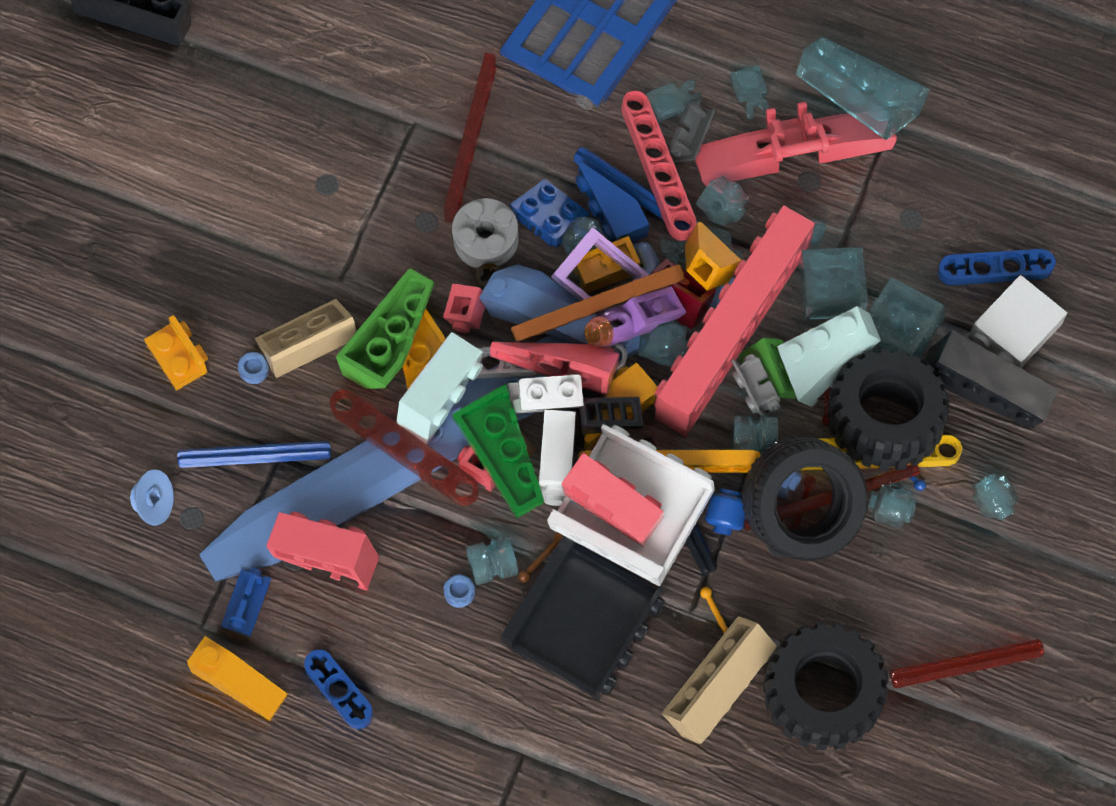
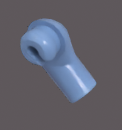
M644 241L634 244V249L643 264L642 269L651 275V272L660 264L652 245Z

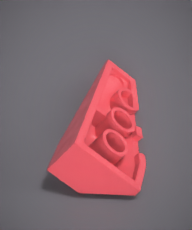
M492 342L490 346V357L548 377L580 375L583 389L603 396L608 394L620 355L615 353V350L610 346L599 347L592 344Z

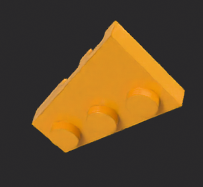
M426 308L402 367L407 389L410 388L446 340Z

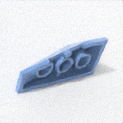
M519 264L494 272L479 297L492 317L517 325L579 302L577 298L542 271ZM595 313L545 332V334L576 344L595 345L596 340L591 334L589 326L591 321L599 315Z

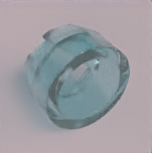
M811 219L815 223L811 243L819 245L825 233L826 223Z

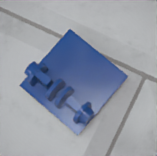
M543 179L509 205L519 222L526 226L529 231L535 228V236L541 234L540 238L548 246L556 248L562 244V236L565 232L567 233L590 215L588 211L546 179ZM575 222V225L568 228L571 223Z

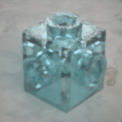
M722 176L709 182L696 205L707 213L710 221L724 226L731 222L737 223L744 216L747 210L744 206L750 198L743 193V188L739 184L729 181Z
M673 321L659 324L651 332L640 335L638 355L653 360L657 364L671 367L679 355L684 357L687 352V327L676 324Z

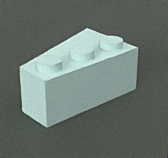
M856 306L777 346L798 401L813 407L818 402V398L830 386L833 387L840 370L847 367V363L855 357L861 360L862 354L871 351L881 339L870 313Z
M451 332L399 401L396 426L427 446L437 429L445 421L454 403L457 404L462 398L469 380L474 381L481 372L483 365L480 362L483 351Z

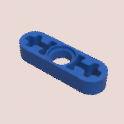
M324 650L311 651L304 661L305 670L309 678L350 727L354 729L367 727L373 719L372 707L368 700L328 652ZM316 659L319 662L326 660L324 665L330 676L324 684L321 683V681L325 680L324 674L319 669L312 670L314 668L313 661ZM341 681L348 686L347 693L344 696L334 697L330 694L329 689L334 682ZM353 695H356L352 699L356 708L359 710L365 708L363 711L365 717L362 720L358 717L351 718L353 712L347 702L350 701Z

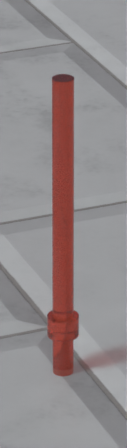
M910 464L907 465L906 469H895L865 479V485H867V491L919 475L920 470L918 465L912 466ZM832 490L781 507L777 506L781 523L784 518L830 504L832 502ZM747 519L744 521L745 531L751 530Z

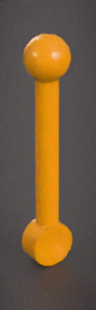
M703 587L700 590V595L707 600L722 632L725 633L728 628L711 597L712 590L709 587Z

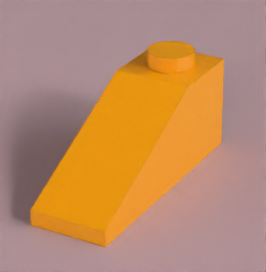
M636 362L630 368L628 366L621 368L614 375V380L610 385L608 394L604 397H640L641 411L643 413L654 404L657 398L654 394L658 386ZM632 406L626 407L627 420H633ZM614 408L615 420H621L620 408ZM607 409L602 410L603 420H609ZM602 433L586 435L584 438V450H593Z
M204 636L187 661L193 674L271 721L288 695L235 654Z

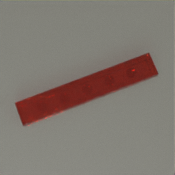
M485 53L444 206L445 222L453 223L454 217L461 207L497 70L494 54Z

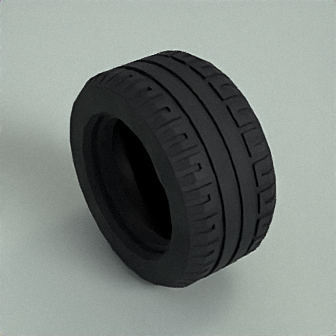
M789 437L772 444V447L766 448V451L762 452L760 457L755 459L754 464L752 463L751 470H748V475L745 477V484H743L742 488L744 489L742 492V504L744 506L742 508L751 530L762 542L778 553L800 561L821 560L825 556L830 557L832 554H836L838 550L844 549V546L848 545L850 540L855 538L854 535L858 534L859 527L863 525L862 522L865 520L864 514L868 509L866 508L868 505L866 481L856 462L837 447L812 437ZM805 467H821L828 474L833 488L832 502L826 515L815 525L805 529L786 528L781 523L777 512V496L783 482L791 474Z

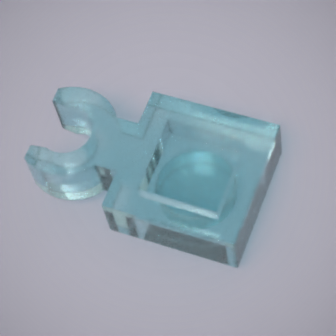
M759 65L731 72L730 79L738 103L747 101V117L749 119L753 118L754 112L752 108L760 107L765 116V111L769 108V105L762 98L767 96V88Z
M694 80L684 82L680 89H676L674 83L646 93L657 122L682 114L685 110L684 104H690V101H701V92L695 95L688 93L689 90L695 88Z

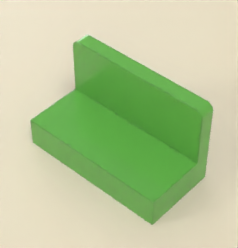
M763 338L739 354L741 364L744 363V358L750 354L760 358L769 376L759 382L760 385L770 380L780 398H797L777 346L784 343L782 339Z

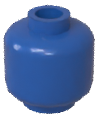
M720 488L719 493L712 494L707 506L705 521L714 526L713 532L731 536L732 530L739 531L744 528L746 518L742 508L744 506L742 504V493Z

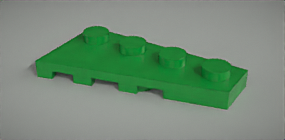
M506 384L452 414L453 420L516 518L544 503V498L530 461Z

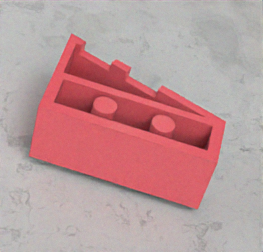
M582 453L561 483L565 496L641 547H644L664 518V511L660 509L662 504L649 495L643 497L635 491L636 487L622 477L617 478L609 472L610 470L605 465Z
M279 512L266 545L274 558L310 571L314 567L332 572L330 578L338 581L341 575L358 581V588L366 591L379 560L378 553L363 530L356 527H348V530L339 528L335 523L325 519H320L319 522L308 520V517L298 512H291L290 515Z

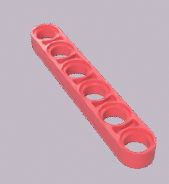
M640 91L627 92L622 101L621 112L666 228L674 239L686 241L697 224L686 192L649 99ZM631 101L639 102L643 106V108L640 110H633L628 107L627 103ZM647 125L652 129V132L643 134L636 127ZM650 148L660 151L661 156L657 158L647 155L646 150ZM664 172L671 179L667 182H662L656 178L655 174ZM669 196L679 199L680 204L671 206L666 203L665 198ZM676 221H685L689 224L690 228L682 231L677 229L674 223Z

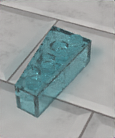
M820 37L804 49L796 71L798 77L885 140L889 139L920 115L930 89L824 37Z

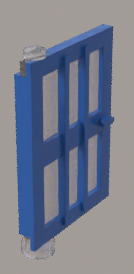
M536 0L502 46L500 54L576 96L575 102L582 109L589 111L592 106L599 108L603 102H606L677 0Z

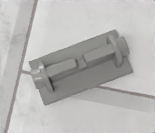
M750 354L744 358V363L741 365L733 359L732 363L736 371L732 374L741 389L745 387L749 395L745 400L753 414L758 412L763 418L768 419L765 411L769 409L772 412L779 409L781 399L770 380L762 385L759 384V382L769 377L760 358Z

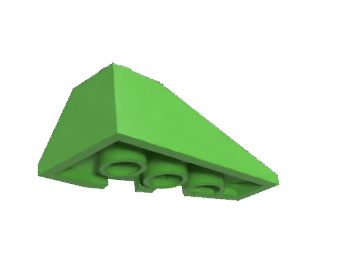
M411 268L407 270L337 354L336 359L343 376L365 389L385 388L405 363L433 290L434 281Z

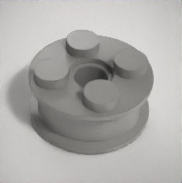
M488 198L477 199L464 205L454 217L452 224L454 247L460 259L467 265L477 269L487 263L500 267L506 264L516 253L519 245L518 223L513 211L504 203ZM483 231H490L493 233L488 238H482L479 236V234Z

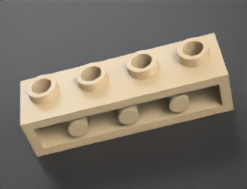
M738 616L667 705L662 715L682 737L702 744L725 713L730 710L732 704L743 690L748 687L750 681L760 668L769 660V657L777 647L776 644L758 623Z

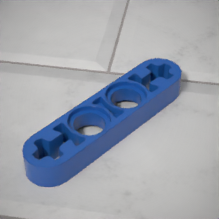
M1045 249L954 254L945 256L941 260L937 274L939 279L946 285L1013 282L1020 275L1028 281L1042 280L1052 274L1056 260L1054 255ZM1025 259L1027 260V265H1030L1029 268H1028V271H1025V267H1026V261H1025ZM1037 259H1042V263L1047 264L1044 270L1040 269V266L1036 264ZM1007 260H1013L1018 263L1019 270L1014 273L1005 270L1003 263ZM977 262H984L989 266L990 271L984 275L978 274L974 270L973 265ZM965 263H968V267H967V273H968V275H965L966 269H963L964 266H965ZM948 265H953V269L957 270L956 275H951L950 271L947 270Z

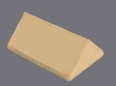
M334 299L256 337L255 340L266 357L274 376L278 378L347 344L356 333V327L350 313L337 299Z

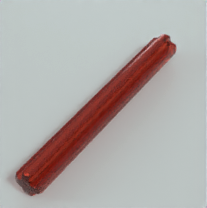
M1040 639L1030 640L892 670L890 680L894 688H901L1039 658L1044 654V647Z

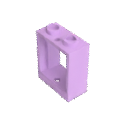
M592 227L551 278L579 301L590 298L587 293L567 278V276L593 245L634 278L633 281L649 274ZM625 303L611 307L608 311L620 308ZM603 310V311L598 312V313H596V314L599 315V316H601V315L605 314V313L607 312V310Z

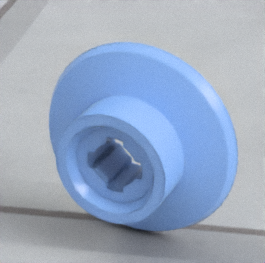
M155 469L147 471L141 476L137 484L132 488L130 495L133 509L147 524L156 526L165 522L171 513L174 502L173 487L169 478L162 471Z

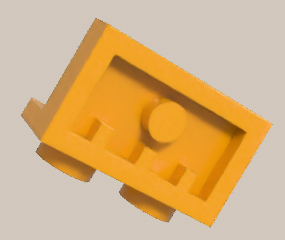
M172 315L168 318L169 325L145 338L144 341L177 391L208 373L205 365L208 357L199 344L194 346L189 339L193 335L184 321L179 323L176 317Z

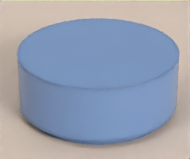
M249 352L243 355L238 362L240 377L249 384H258L264 381L269 374V365L266 357L258 352Z
M461 574L451 576L444 584V597L451 606L457 608L469 605L475 597L473 581Z

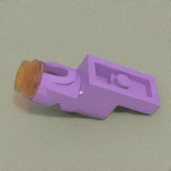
M671 286L631 298L620 308L607 311L601 316L592 318L586 324L584 334L586 340L592 346L608 347L651 332L659 324L680 318L686 311Z

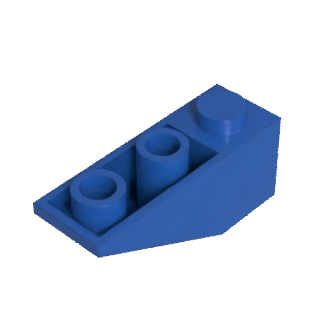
M583 162L579 163L578 176L575 177L581 193L586 192L590 199L588 206L592 215L599 217L603 224L601 226L603 236L611 242L629 236L632 243L648 237L649 223L637 200Z

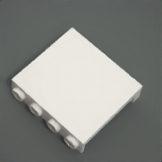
M603 424L601 427L602 435L589 457L605 465L610 470L609 472L617 478L622 477L636 487L635 491L643 497L649 495L662 504L660 509L664 511V518L644 547H641L567 496L558 511L553 509L547 519L548 524L552 530L660 586L715 490L714 481L711 480L712 477L707 472L699 468H695L693 471L684 466V462L675 455L667 454V456H664L657 452V448L651 443L642 439L637 442L628 437L629 433L616 425L610 428Z

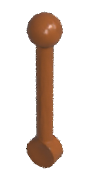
M556 533L553 536V542L526 570L518 573L519 581L527 582L530 579V574L557 547L564 535Z

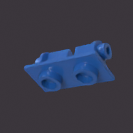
M251 567L249 571L241 569L221 627L251 637L271 578L261 575L262 571L257 568Z

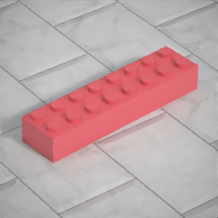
M784 205L778 214L772 213L765 225L766 233L763 237H756L749 250L752 254L747 261L742 259L734 272L735 280L731 285L725 284L718 297L721 301L716 308L710 307L702 321L705 324L700 333L695 331L686 346L689 349L684 357L679 355L674 361L670 370L673 374L668 381L663 379L654 394L657 398L653 404L656 408L655 419L687 437L732 368V360H737L739 354L743 351L809 250L815 225L814 222Z

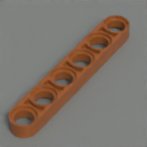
M678 264L512 327L511 331L515 341L521 342L625 303L631 298L670 286L685 278Z

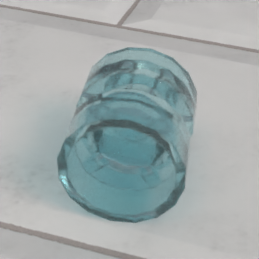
M734 415L732 450H754L762 453L766 451V448L772 447V444L778 443L777 416H760L757 421H754L751 416Z
M509 536L492 539L488 546L483 542L466 546L467 558L476 586L492 582L494 576L497 575L501 579L518 575L517 562Z

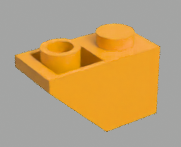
M702 222L696 224L685 244L686 270L708 291L729 283L741 259Z

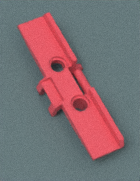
M805 101L797 103V118L784 121L776 120L775 108L766 109L767 129L743 133L701 145L695 162L702 182L706 187L778 173L779 162H782L783 158L818 151V162L822 164L891 150L897 141V137L885 109L813 119L812 114L807 113V102ZM762 143H769V145L763 148L758 147Z

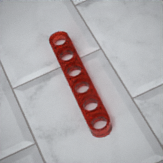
M341 389L332 394L329 405L332 414L339 421L456 504L468 506L479 497L477 481L467 472L352 391ZM347 398L352 401V406L347 411H339L335 408L337 401ZM363 416H374L376 418L375 425L371 428L361 427L359 421ZM387 433H398L400 435L399 442L395 445L385 444L383 438ZM420 449L425 455L420 462L414 463L407 459L408 453L411 450ZM438 466H444L449 470V474L445 479L437 480L431 475L433 469ZM460 484H470L473 487L472 494L468 497L458 496L456 489Z

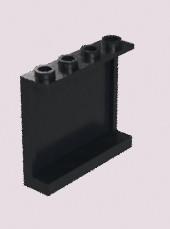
M563 536L502 633L501 645L600 701L604 693L609 695L615 687L618 679L614 676L620 667L625 669L634 654L631 648L637 640L641 643L647 634L650 626L646 623L652 614L657 616L665 603V599L662 598L664 587L659 586L656 590L580 547L575 541Z

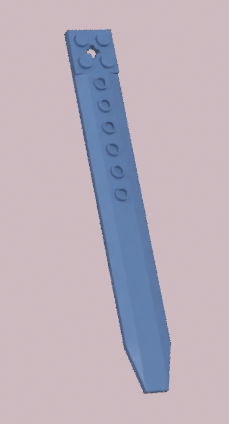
M548 335L536 342L576 344L552 335ZM640 336L619 343L626 349L627 359L645 349V343ZM621 354L619 355V362L622 360ZM499 364L489 370L496 369ZM548 376L470 380L465 387L466 390L457 404L454 403L445 421L437 429L427 446L394 424L247 509L199 554L215 582L240 574L241 569L249 571L251 567L260 569L279 563L282 560L274 558L266 547L279 512L289 515L291 512H298L308 517V520L319 522L320 519H325L335 523L337 527L344 525L457 459L462 449L466 445L470 446L453 420L452 414L504 384L507 386L508 383H515L524 378ZM534 413L516 414L517 422L522 421L523 419L527 418L528 416Z

